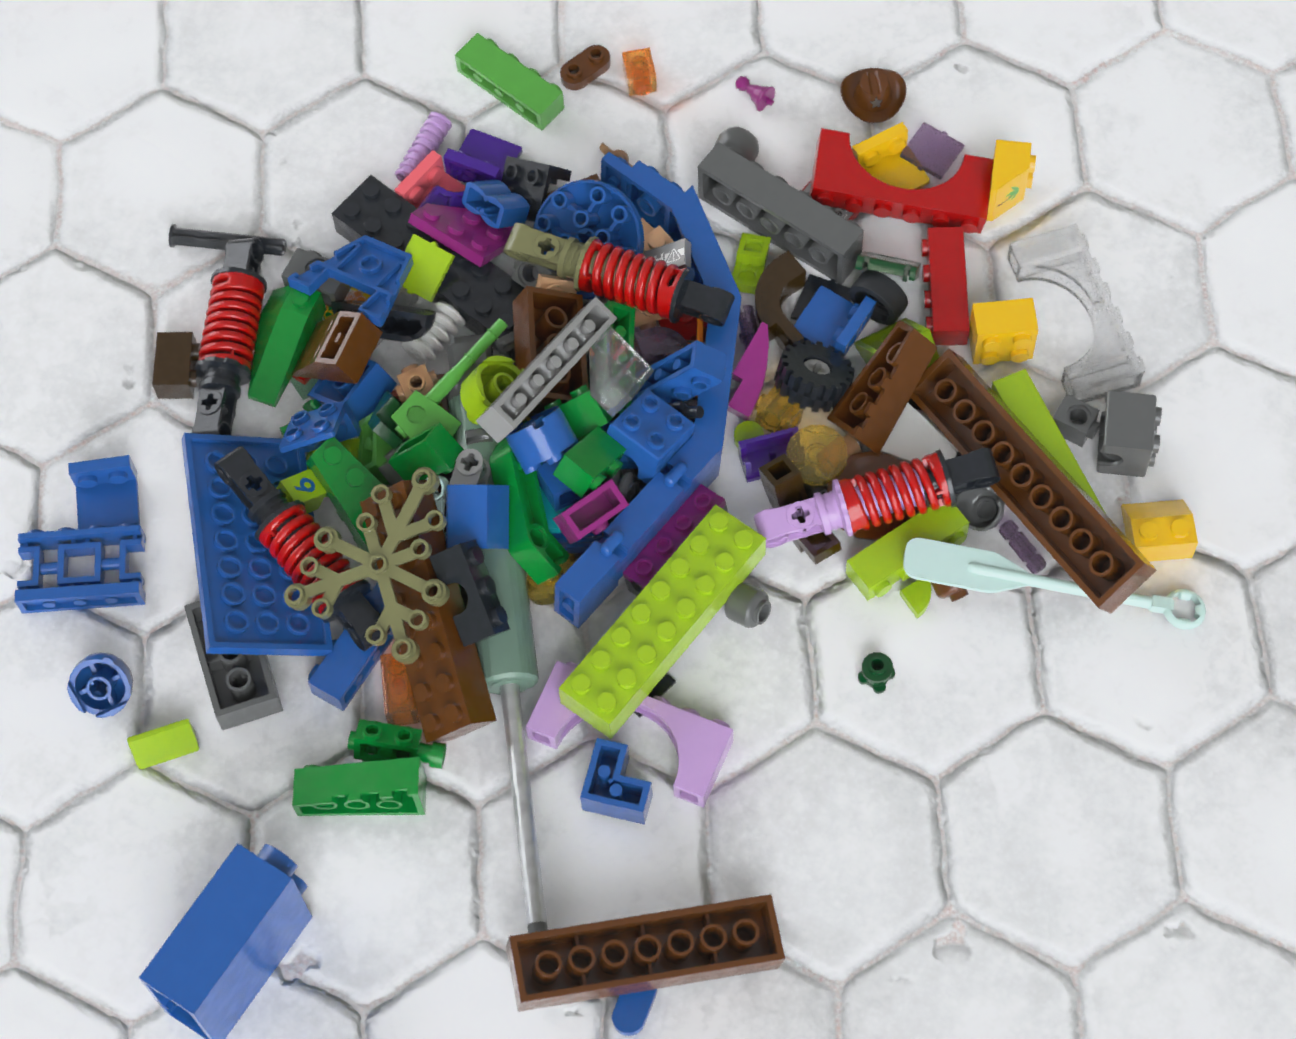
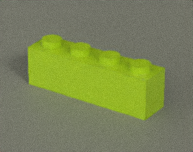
M930 506L927 507L928 511L926 514L918 513L915 517H912L846 560L845 573L867 601L874 596L882 597L900 579L905 581L911 578L903 569L904 551L911 539L924 538L961 545L966 540L970 522L957 507L941 506L937 511H933Z

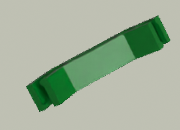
M505 437L494 448L490 455L489 463L494 485H509L508 551L534 582L539 585L558 575L562 570L559 564H564L570 554L549 532L536 470L529 474L524 473Z

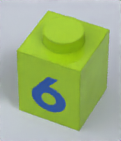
M311 469L281 480L277 489H282L286 493V498L289 502L295 500L303 502L307 514L319 509L327 494V491Z

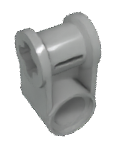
M466 449L458 455L448 485H487L491 475L490 464L478 450Z

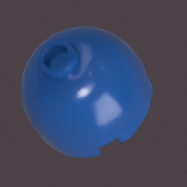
M102 652L90 654L76 664L70 674L67 691L71 702L79 711L83 713L87 711L90 714H95V717L98 718L110 717L124 709L131 697L133 676L127 664L117 656Z

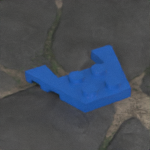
M364 235L334 251V257L327 261L321 262L318 260L310 264V270L303 274L293 273L288 277L290 287L309 296L329 278L367 293L371 297L357 310L365 315L374 325L381 328L413 266V258L409 253Z

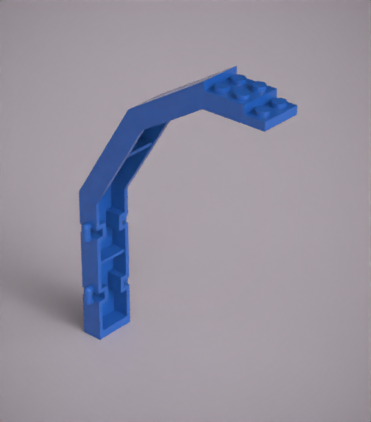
M610 152L601 159L600 181L611 184L621 190L634 204L641 219L643 218L654 228L660 225L674 242L684 238L691 242V268L695 270L694 282L726 290L733 294L735 299L723 327L709 323L707 325L705 344L727 354L725 363L726 374L723 382L698 395L697 406L703 407L704 415L702 418H695L696 425L693 435L667 462V468L663 473L659 471L629 503V506L604 530V535L599 542L595 540L555 583L554 611L578 629L618 586L619 579L623 576L624 570L699 485L702 484L708 488L719 476L742 298L693 185L684 192L677 183L668 181L654 167L647 166L640 160L633 167H630L626 160L616 157Z

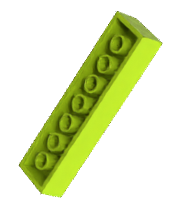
M715 504L559 687L560 703L605 736L612 739L726 603L733 590L747 578L766 554V538Z

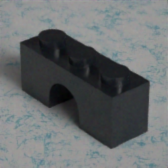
M476 540L457 544L429 557L438 580L446 585L458 583L467 592L468 604L466 609L452 617L464 647L510 630L507 622V613L500 604L496 594L495 582L488 573L484 563L483 551L477 545Z

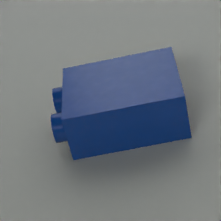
M237 843L139 976V980L168 1015L204 1039H226L312 919V915L302 898L308 886L301 878L294 874L298 866L283 852L269 844H265L259 853L255 855Z

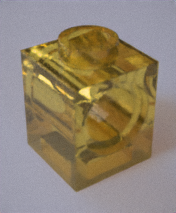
M775 386L767 395L763 393L758 398L754 408L757 410L755 422L771 433L797 427L801 422L804 409L799 408V403L795 402L792 405L788 402V396L782 397L779 394L780 389H776Z

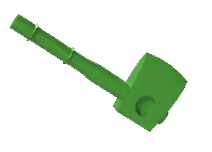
M499 318L425 396L415 390L391 416L392 421L397 425L394 430L404 439L407 437L411 439L440 422L453 437L461 422L438 404L459 382L464 373L473 364H476V360L498 339L508 325Z

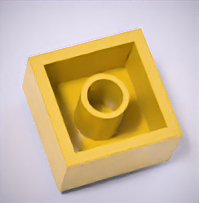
M1033 298L972 304L969 323V343L973 364L993 365L1003 361L1018 363L1024 362L1027 359H1033L1039 330Z

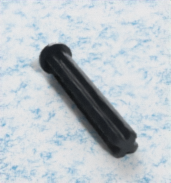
M172 224L169 230V246L171 248H174L175 245L225 250L226 243L229 240L256 237L263 244L264 254L283 256L287 247L286 240L281 238L177 228L175 224Z

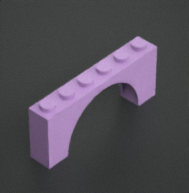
M556 661L526 725L529 739L557 749L569 731L583 721L582 718L560 703L559 687L578 666L577 664L572 662L564 664ZM647 696L635 712L641 713L658 724L673 742L679 760L677 777L673 785L674 796L704 808L732 745L733 729L722 720L712 719L711 721L700 717V714L691 708L683 707V709L672 706L663 697L654 696L652 698Z

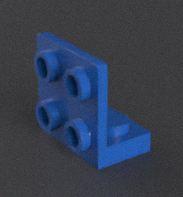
M820 286L794 326L804 337V340H811V343L815 345L817 341L823 342L822 346L826 348L831 345L835 348L834 352L838 353L841 351L846 356L871 319L876 301L866 296L860 305L857 303L853 304L828 288Z
M346 400L338 403L328 402L318 409L309 412L302 410L294 414L278 448L281 453H285L302 447L306 453L318 449L327 439L333 437L339 442L358 437L361 428Z
M130 455L68 463L69 476L76 487L78 529H87L93 525L115 527L122 523L140 524L137 470Z

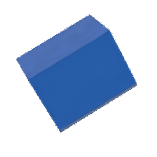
M446 485V548L476 540L477 545L481 549H509V485Z

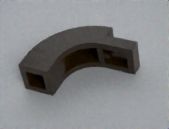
M789 251L777 257L765 268L755 290V320L757 328H759L762 322L768 324L769 342L775 338L782 350H785L789 344L793 345L795 341H799L801 344L804 343V337L788 320L781 309L784 301L803 288L806 283V270Z
M785 453L758 468L764 490L772 508L809 499L804 488L800 470ZM803 516L797 517L800 523L806 522ZM824 532L792 541L801 553L805 551L815 564L842 550L841 542L833 533L825 536Z

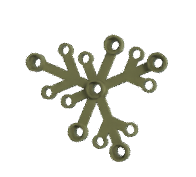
M428 467L419 468L412 475L413 488L397 518L391 501L393 498L391 489L383 484H378L372 489L371 497L379 505L387 532V538L383 546H381L377 532L378 521L370 513H362L356 520L357 528L364 532L369 553L342 540L341 534L332 527H322L315 533L314 544L317 549L326 554L339 552L363 565L338 574L322 566L314 557H305L300 563L301 572L310 578L317 577L321 580L306 586L294 583L284 593L285 603L297 611L307 609L311 605L313 597L324 594L322 598L313 602L311 610L316 617L328 619L333 614V605L343 586L367 577L378 581L385 607L376 625H372L366 630L365 638L370 644L381 646L386 642L387 632L391 626L395 640L391 653L394 659L402 664H412L420 655V647L416 641L407 636L403 620L408 622L409 626L413 629L422 631L428 627L429 617L421 610H411L398 603L391 578L420 592L423 600L434 607L444 605L450 596L448 586L438 579L426 581L397 567L416 559L425 560L432 553L431 545L424 539H416L409 548L395 553L400 542L432 530L441 531L447 523L444 514L438 510H432L427 513L425 519L410 524L424 495L433 494L440 485L439 476ZM425 474L428 475L427 482L420 484V477ZM386 490L385 498L378 500V493ZM435 516H440L439 524L432 526V519ZM371 518V525L368 528H363V522ZM325 534H329V541L322 544V537ZM425 544V551L422 554H417L418 546ZM383 560V567L376 570V562ZM314 562V570L307 572V565ZM433 586H437V594L435 596L430 597V588H432ZM299 590L300 597L297 600L293 601V593ZM326 604V611L323 614H319V606ZM422 615V623L416 626L414 624L415 617ZM379 630L381 633L380 638L373 641L372 634ZM403 644H407V652L405 654L400 655V646Z

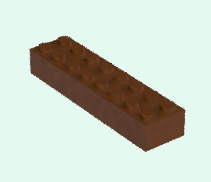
M402 480L388 487L393 493L391 501L396 518L413 488L412 480ZM419 480L420 484L427 482V480ZM386 490L378 493V500L385 498ZM433 494L424 495L410 524L425 519L428 512L437 510ZM369 497L360 502L363 513H370L377 519V532L381 546H383L387 538V532L379 505L372 497ZM435 516L432 519V526L439 524V516ZM371 518L365 520L367 528L371 525ZM432 530L399 543L395 553L409 548L416 539H424L432 547L430 556L448 549L446 548L443 530ZM421 544L417 548V554H422L425 551V544ZM429 557L425 560L416 559L397 566L426 581L437 579ZM378 560L376 563L379 570L383 567V560ZM391 578L398 603L411 610H421L429 617V625L422 631L413 629L409 626L408 622L403 620L407 636L416 641L420 647L418 659L412 664H405L426 743L454 740L497 721L476 645L463 646L452 618L465 610L458 583L447 585L450 591L448 601L442 606L434 607L423 600L420 592ZM433 586L432 588H430V597L435 596L437 594V586ZM418 615L415 617L414 624L416 626L422 623L423 616ZM403 644L400 646L402 654H405L407 652V644Z
M772 894L509 936L506 945L517 1012L779 969L785 960Z

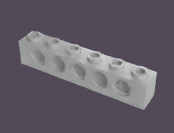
M597 297L593 298L481 414L476 422L499 443L524 420L615 322L617 317Z

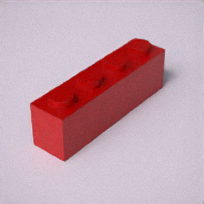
M928 227L926 239H921V257H927V265L922 266L923 282H928V290H924V308H929L930 316L925 317V327L930 329L935 346L967 345L970 328L963 227Z

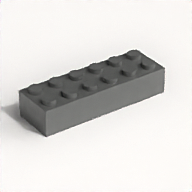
M720 142L714 146L698 165V196L701 200L758 235L771 237V243L784 251H789L794 257L826 277L834 279L838 284L842 285L856 267L857 257L862 253L864 230L855 221L846 220L838 215L830 206L818 203L807 192L795 189L782 177L772 175L764 170L759 163L749 161L741 156L736 149L726 147Z

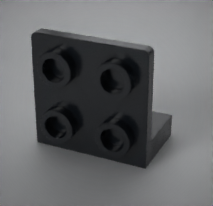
M507 156L501 182L509 188L511 193H517L526 199L530 205L526 220L535 222L538 211L547 198L549 184L557 185L558 180L570 182L572 170Z

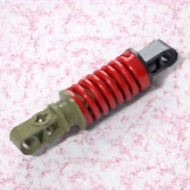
M514 223L503 250L506 255L513 259L556 271L557 276L563 279L567 277L574 279V289L576 291L593 292L598 297L604 296L610 301L615 300L620 304L626 303L631 308L637 307L640 311L647 310L652 315L659 314L660 317L674 324L680 321L683 314H686L711 325L723 327L735 299V296L726 290L694 282L695 270L693 268L679 269L676 264H670L667 267V263L664 260L657 262L654 257L646 258L643 253L635 255L633 250L628 249L624 251L621 246L614 247L612 243L604 244L595 236L590 237L586 243H582L574 237L564 239L536 230L526 224Z

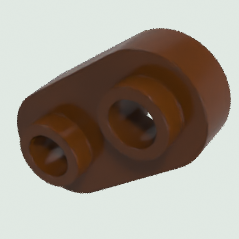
M592 45L566 62L560 70L562 85L569 90H580L604 74L611 65L608 49L601 45Z

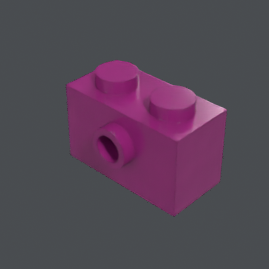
M610 479L554 517L553 520L571 545L591 531L594 535H597L610 525L607 520L629 506L613 480Z

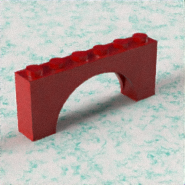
M821 128L816 143L809 195L813 200L822 205L846 209L852 213H869L880 218L891 217L902 219L908 223L930 224L934 227H963L964 233L981 234L988 215L993 159L965 154L957 173L946 182L926 189H904L876 179L858 163L851 149L850 133Z

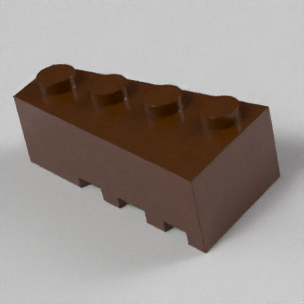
M899 320L828 415L827 419L843 432L853 437L857 442L879 455L938 347L915 328Z

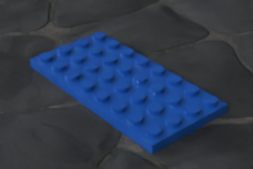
M184 433L181 439L206 654L326 656L328 653L333 652L330 622L324 623L312 613L311 607L313 603L302 611L294 610L285 603L284 593L290 585L294 584L291 577L287 576L284 568L279 566L277 559L271 556L269 549L265 548L260 541L255 539V533L259 526L248 518L249 510L232 489L222 481L214 468L216 461L237 447L242 446L277 489L281 480L307 470L303 448L281 453L278 447L282 438ZM313 511L310 512V513H308V514H310V515H312V516L314 517V512H313ZM299 590L293 593V601L297 600L300 597Z

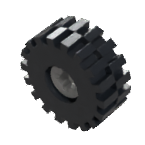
M804 340L803 344L795 341L793 345H787L782 352L774 375L775 388L780 389L779 394L782 397L788 396V402L792 405L795 402L799 403V408L805 410L806 407H810L811 412H818L819 408H821L823 412H830L831 407L834 409L853 382L855 370L854 367H851L852 362L850 359L844 360L845 354L841 351L838 353L834 352L835 348L833 346L823 347V342L817 341L815 345L811 343V340Z

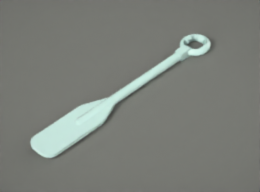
M924 538L911 539L904 551L903 569L913 579L985 593H997L1032 586L1088 597L1076 582L1031 574L993 551ZM1188 589L1174 590L1166 597L1133 593L1122 603L1147 608L1151 612L1162 613L1174 627L1184 630L1198 627L1204 621L1206 614L1205 604L1201 597ZM1178 597V599L1186 601L1191 599L1196 604L1194 607V618L1197 620L1191 622L1190 619L1176 618L1172 613L1174 610V600L1172 598Z

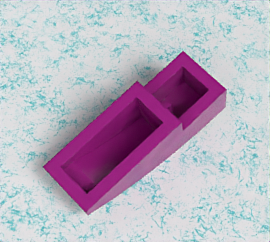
M764 322L759 326L732 373V379L740 383L728 404V411L745 421H750L758 405L767 372L769 337L768 324Z

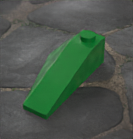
M289 285L273 290L260 314L251 370L252 377L248 389L249 399L276 408L293 376L292 372L316 324L321 321L326 312L321 292L315 291L309 296Z

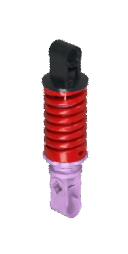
M990 448L977 449L968 454L947 460L939 449L934 453L925 455L921 460L913 458L910 464L903 461L899 464V467L893 464L889 465L887 471L884 468H878L876 473L868 471L864 477L857 474L852 479L832 480V491H829V493H813V498L760 511L754 516V521L758 533L766 538V548L778 547L786 542L822 532L826 536L832 534L831 531L838 530V528H843L850 537L861 528L865 531L869 530L871 527L870 519L872 525L877 528L882 524L881 516L885 524H891L893 522L892 513H894L897 521L904 519L903 510H906L907 516L912 518L916 515V506L920 514H926L928 509L925 499H927L933 511L939 510L941 506L956 507V494L976 488L989 487L999 482L1001 478ZM803 516L806 522L800 523L797 517Z

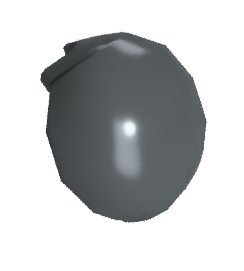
M741 127L726 129L718 136L715 143L716 145L720 142L726 147L736 149L741 156L749 161H755L759 154L758 140L751 132Z
M990 486L962 492L956 496V507L970 522L969 528L972 530L988 531L993 529L1004 517L1005 503Z

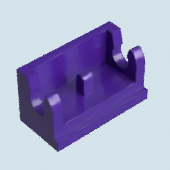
M798 427L738 441V456L747 483L761 479L758 468L784 453L798 469L805 468V450L800 445Z

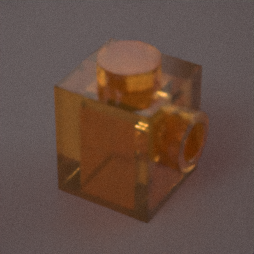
M650 47L622 52L623 72L629 96H644L651 92H657L656 72Z

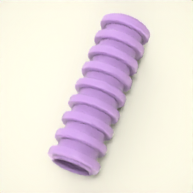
M431 112L428 119L424 122V126L420 129V133L417 134L416 140L413 141L412 147L407 151L408 154L404 156V161L400 163L399 168L395 172L400 182L432 150L438 151L440 144L444 141V137H446L452 127V123L445 115L438 112Z

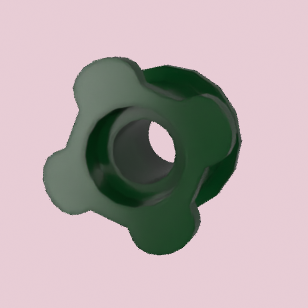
M881 652L868 654L862 662V671L858 673V682L872 687L873 691L877 694L885 692L887 682L895 677V670L891 659Z

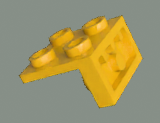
M903 122L852 146V152L858 163L870 175L886 184L904 189H921L930 183V178L907 147L908 129Z

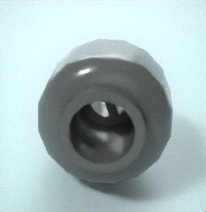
M748 583L739 584L724 604L726 617L746 628H754L757 625L763 624L771 611L768 594L764 590Z

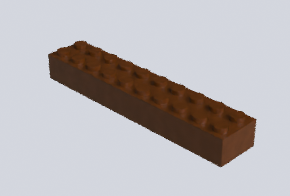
M948 348L924 372L911 395L913 401L962 455L981 448H990L992 450L1001 479L990 487L1099 609L1112 614L1157 571L1156 568L962 356Z

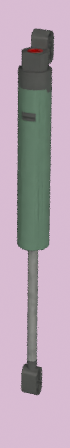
M484 333L454 337L455 343L451 344L447 350L449 370L461 360L464 353H467ZM492 345L476 360V364H473L464 373L459 382L446 395L448 413L461 422L453 438L464 450H478L488 463L490 455L498 443L479 424H473L468 420L467 412L461 402L460 389L461 383L481 362L493 356ZM492 473L487 485H494ZM481 549L488 573L495 582L496 594L500 604L507 613V622L510 630L475 643L489 693L501 695L528 933L548 930L520 700V692L535 686L539 680L527 577L524 569L514 560L508 549Z

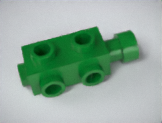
M359 719L357 730L350 732L347 749L354 750L353 759H359L363 762L420 756L421 762L428 763L429 767L442 769L447 744L433 742V744L422 743V729Z

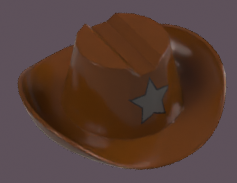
M867 68L851 73L843 79L841 83V96L846 107L857 118L869 123H880L891 119L898 113L906 97V84L903 77L893 70Z

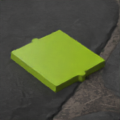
M413 234L404 251L412 255L413 266L402 287L407 289L408 294L413 295L415 293L425 300L432 302L455 256L438 247L437 242H429Z

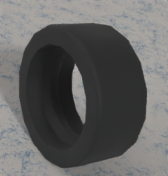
M866 270L862 272L849 291L850 298L854 304L860 305L866 296L876 301L871 320L883 325L894 324L908 305L907 296L902 288L887 275L878 271Z

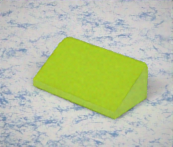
M187 718L127 738L128 745L139 769H145L197 752L200 748L195 730Z

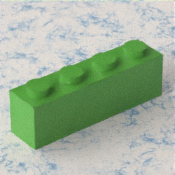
M477 33L455 54L458 72L541 131L565 109L563 92L559 86L541 78L535 69L527 68L521 64L512 53L507 54L501 50L492 39H486Z

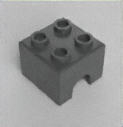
M1110 390L1107 392L1105 399L1106 411H1103L1100 417L1097 472L1144 477L1148 466L1154 467L1156 453L1159 452L1160 435H1157V426H1160L1162 407H1156L1157 397L1155 395Z

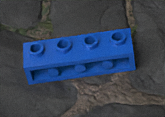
M698 340L633 375L632 402L646 389L652 391L666 403H673L675 401L685 402L723 382L726 374L725 363L727 354Z

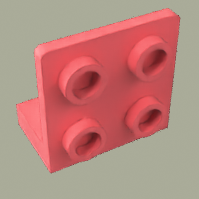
M432 150L395 188V192L418 208L434 186L438 185L451 192H462L466 186L444 172L442 156Z

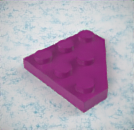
M429 203L412 212L408 221L414 227L479 267L484 266L503 253L513 228H493L482 219L481 215L473 214L467 208Z

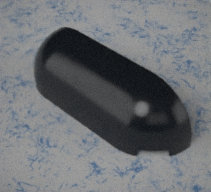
M331 301L333 314L339 311L358 312L357 309L365 301ZM393 304L384 325L381 328L376 326L383 332L380 339L400 342L417 340L426 335L432 328L436 319V311Z

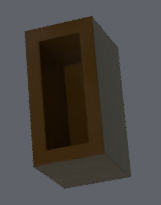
M157 332L152 386L158 399H194L195 387H199L200 378L195 374L196 370L194 368L198 361L201 343H197L193 332Z

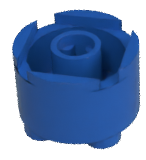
M553 406L532 416V419L524 424L521 422L506 436L507 442L525 474L539 469L544 461L551 465L561 460L564 453L568 452L579 442L559 406Z

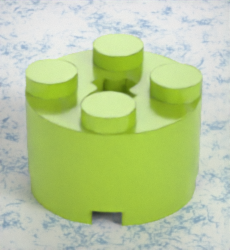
M499 355L488 357L461 383L460 398L467 412V418L471 423L478 425L476 420L524 370L523 368L519 370L513 364L515 361Z

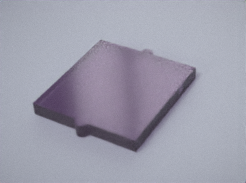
M924 122L901 152L900 157L917 166L919 171L924 170L941 180L965 145L948 136L946 131L941 132Z

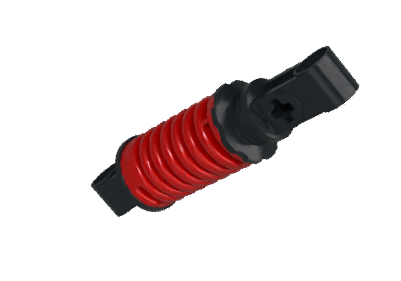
M257 237L229 240L225 247L223 268L214 271L211 276L212 289L210 290V299L208 300L201 349L199 350L198 361L194 368L196 370L195 374L202 380L198 388L200 396L197 402V412L192 433L232 436L236 404L241 396L240 386L248 384L252 377L250 375L252 363L250 362L253 360V351L255 350L256 332L259 328L258 321L260 320L262 301L267 291V282L259 275L264 258V248L261 240Z
M239 446L214 463V468L219 477L232 489L249 510L248 518L259 526L255 533V539L260 541L265 548L269 549L271 556L277 559V563L280 567L284 568L285 573L291 577L293 583H300L306 586L321 580L317 577L310 578L301 572L300 563L305 557L309 556L314 557L322 566L338 574L352 569L350 568V561L343 558V554L339 552L326 554L317 549L314 544V536L321 528L319 523L314 522V517L306 513L303 502L300 500L289 502L286 498V493L282 489H276L266 475L254 463L245 448ZM328 534L322 537V544L329 541ZM314 562L307 565V572L314 570ZM365 579L343 586L333 605V614L328 619H321L324 623L338 619L350 634L354 643L362 651H366L373 646L366 640L365 633L370 626L376 625L381 615L365 598L371 588V584ZM324 594L313 597L312 603L315 600L322 598ZM326 604L319 606V614H323L326 611ZM389 628V630H388V632H387V635H389V634L391 633L390 628ZM379 630L372 634L373 641L380 638L381 633Z

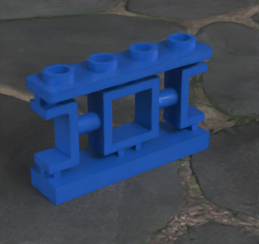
M122 523L115 527L93 525L87 529L63 527L58 529V531L46 532L34 529L27 533L18 534V542L20 543L18 554L22 560H33L32 580L17 581L18 590H15L14 602L22 614L145 605L144 578L141 572L129 573L130 553L145 552L144 543H146V535L140 525L133 523ZM120 545L118 558H105L104 546ZM58 549V562L44 563L43 551ZM95 555L94 576L68 577L69 557ZM119 570L120 583L105 584V571ZM57 574L58 587L43 588V575Z

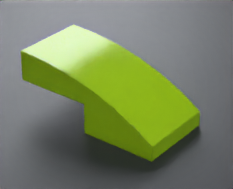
M742 232L736 254V263L732 273L739 292L755 294L758 280L766 267L771 237Z

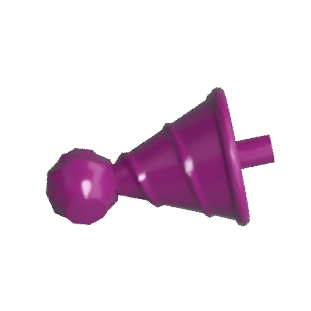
M745 76L737 78L735 82L736 88L739 91L746 90L752 102H754L757 111L761 112L768 104L770 106L774 104V87L752 85Z

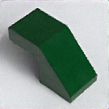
M386 390L367 424L395 450L403 440L394 430L397 425L392 421L391 416L399 409L402 403Z

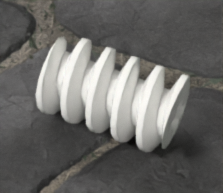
M441 300L430 307L431 310L436 311V319L426 335L414 341L401 342L405 352L420 364H426L425 358L432 361L437 358L432 351L433 349L438 352L444 350L443 345L439 341L441 340L449 344L451 338L447 332L452 335L458 333V329L454 324L463 327L466 323L459 312L445 301Z

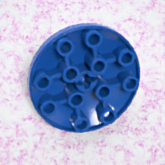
M577 180L559 187L543 202L534 222V229L560 238L568 239L569 237H574L579 242L586 243L590 237L595 236L604 244L612 243L614 247L621 246L624 251L628 249L633 250L635 255L643 253L644 230L637 209L621 190L603 181ZM577 291V294L582 295L583 299L604 297H598L593 292Z

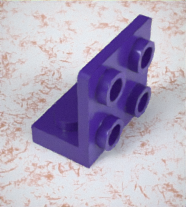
M471 129L458 152L447 149L443 156L445 170L447 174L464 183L494 179L501 181L506 157L519 158L522 154V147Z

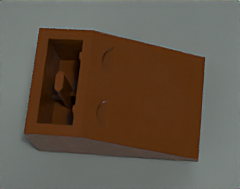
M339 311L316 324L292 375L357 384L383 332L362 313Z

